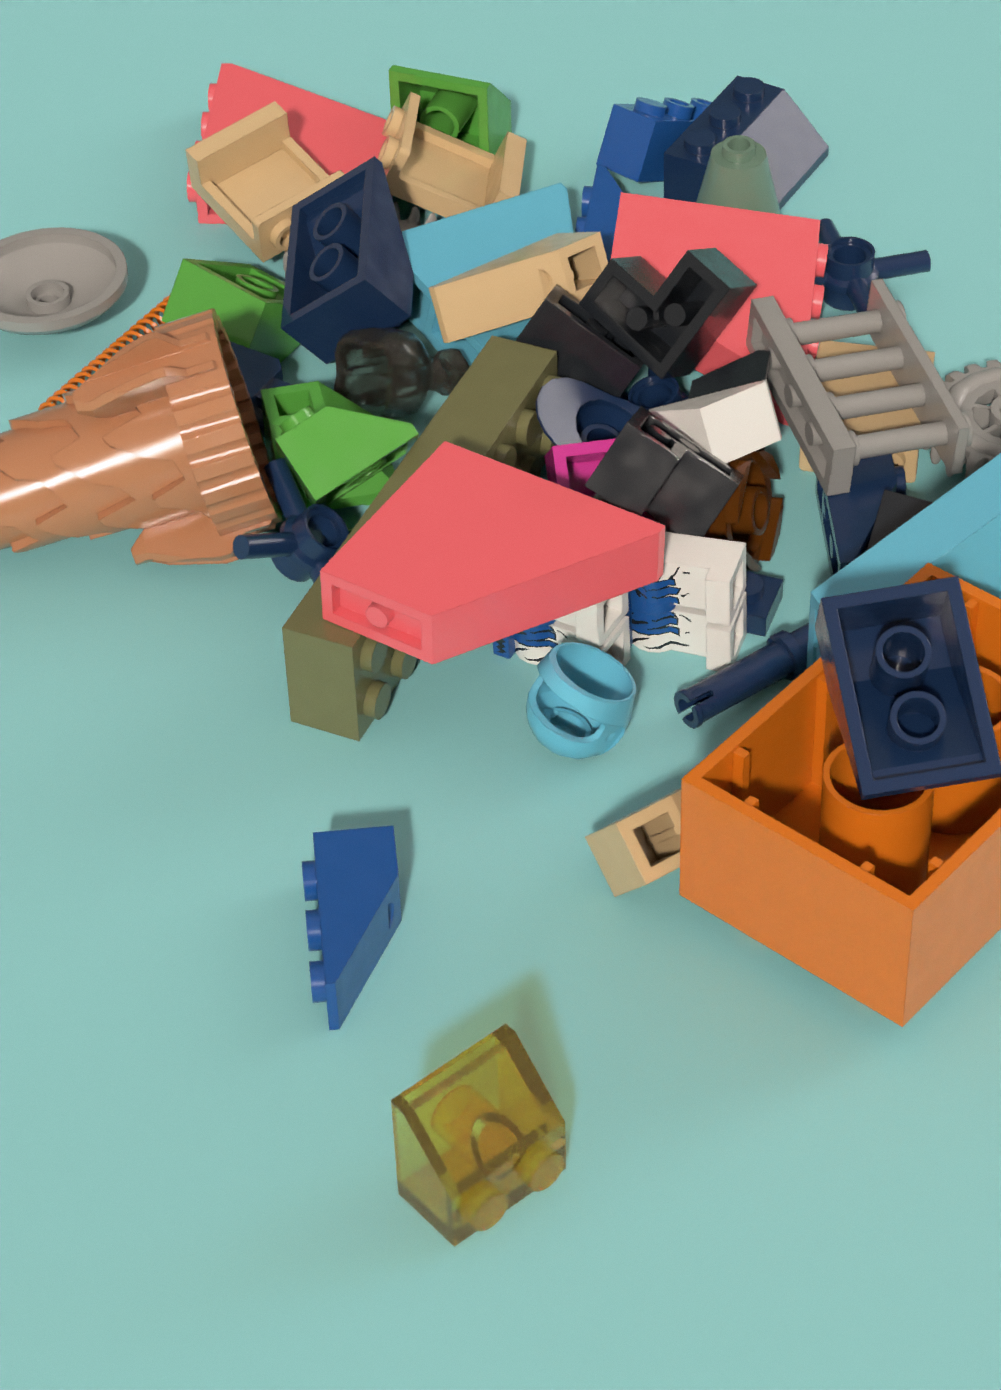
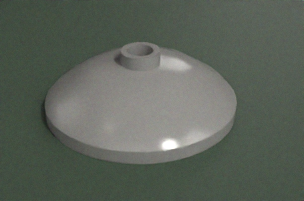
M76 228L35 229L1 239L0 330L20 335H47L69 331L97 319L120 298L127 286L128 268L123 252L108 238L91 231Z

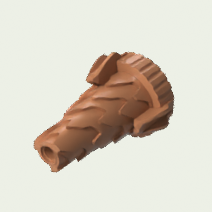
M211 308L155 326L154 332L145 334L121 348L77 389L63 393L64 403L8 420L11 430L0 433V550L12 547L14 553H21L71 537L89 536L90 540L127 529H143L131 548L136 565L149 562L167 565L227 564L238 560L233 552V541L236 536L260 534L275 529L277 523L283 521L282 510L264 470L265 465L270 462L255 410L228 335L215 309Z

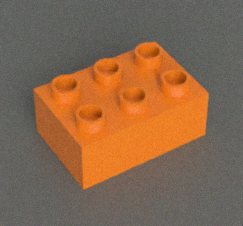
M927 563L903 585L955 576ZM959 578L1001 761V599ZM820 657L681 779L679 895L903 1027L1001 929V777L861 800L830 699Z

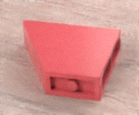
M222 63L217 83L209 84V112H203L201 118L202 140L274 101L287 113L290 136L329 176L339 170L346 174L374 156L378 159L380 150L387 138L382 135L386 119L232 63ZM188 171L187 198L189 202H196L198 222L204 224H226L192 188Z
M621 192L611 259L641 256L667 279L687 250L716 248L757 284L756 288L694 368L701 374L706 375L750 354L746 346L751 299L774 296L785 318H791L794 323L808 321L811 318H820L824 285L814 284L815 277H824L828 244L818 243L821 221L818 219ZM819 342L801 345L806 355L810 354L816 359ZM770 391L778 422L789 426Z
M444 441L320 570L322 616L324 620L433 665L657 582L663 575L665 525Z

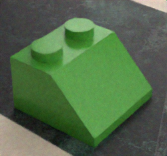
M392 65L388 70L391 109L394 105L402 108L410 92L420 95L417 122L494 155L507 132L512 133L511 100L491 83Z
M182 259L161 321L168 323L213 308L225 328L229 341L275 357L280 360V363L300 345L299 342L281 329L285 282L251 264Z
M307 406L279 425L282 432L280 433L281 436L275 439L278 455L288 463L294 479L311 505L322 504L328 506L405 456L417 441L419 433L413 424L331 406H325L314 413L311 407Z

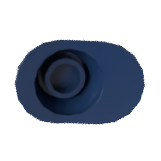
M568 377L550 380L540 388L535 401L538 421L545 435L555 446L615 439L630 418L640 408L627 400L612 396L585 382Z

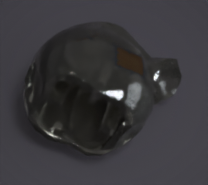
M382 327L353 329L339 338L334 350L336 360L334 391L374 416L399 420L417 413L429 390L436 391L443 396L450 395L470 366L458 349L449 348L439 350L435 356L428 355L424 344L412 332Z

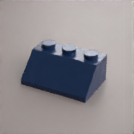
M737 75L664 152V198L696 202L712 148L727 137L744 135L761 144L766 150L779 209L781 210L826 159L829 146L785 89L766 84L757 78Z

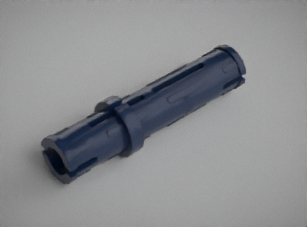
M809 623L791 633L784 630L777 632L768 638L765 647L698 683L674 694V704L678 714L689 708L692 709V713L682 719L683 722L690 728L695 729L701 726L703 722L783 678L790 681L795 680L807 667Z

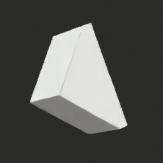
M767 379L649 409L655 416L724 463L731 462L782 439Z

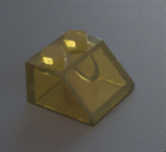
M504 1024L391 1100L398 1194L454 1247L476 1231H485L494 1226L502 1218L506 1210L533 1191L540 1192L551 1186L561 1172L566 1169L565 1121L518 1035L507 1024Z

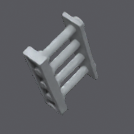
M883 279L871 280L867 311L794 323L791 318H785L774 296L751 299L746 346L750 354L757 350L770 351L769 389L826 496L850 492L853 467L859 465L860 459L935 447L950 475L962 473L966 448L971 446L973 441V427L970 417L965 411L959 409L909 325L903 304L899 300L895 301ZM870 334L878 349L814 359L812 355L805 354L801 345ZM891 371L899 386L835 397L832 392H826L821 382ZM912 408L921 424L856 435L853 430H847L842 420Z

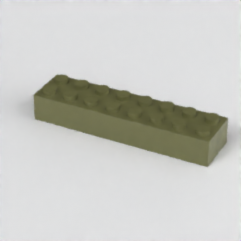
M492 335L337 552L444 441L540 477L541 469L545 465V455L555 445L543 432L537 418L535 401L542 386L552 379L562 378L557 376V351ZM320 575L282 627L291 721L360 741L373 720H379L384 716L390 702L391 693L401 678L408 679L417 661L416 657L324 620L322 616Z

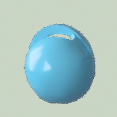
M576 642L556 645L538 663L537 668L540 675L528 693L526 715L531 731L543 746L559 756L585 759L604 754L620 741L628 727L636 693L635 681L623 664L599 648Z

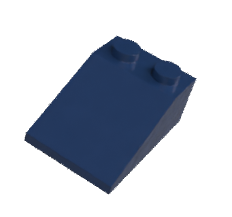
M374 156L292 206L281 329L325 364H329L348 352L356 351L364 343L387 331H379L382 328H396L411 317L414 274L383 164Z
M948 577L821 598L815 631L828 692L861 800L1000 778L1001 761L959 577Z

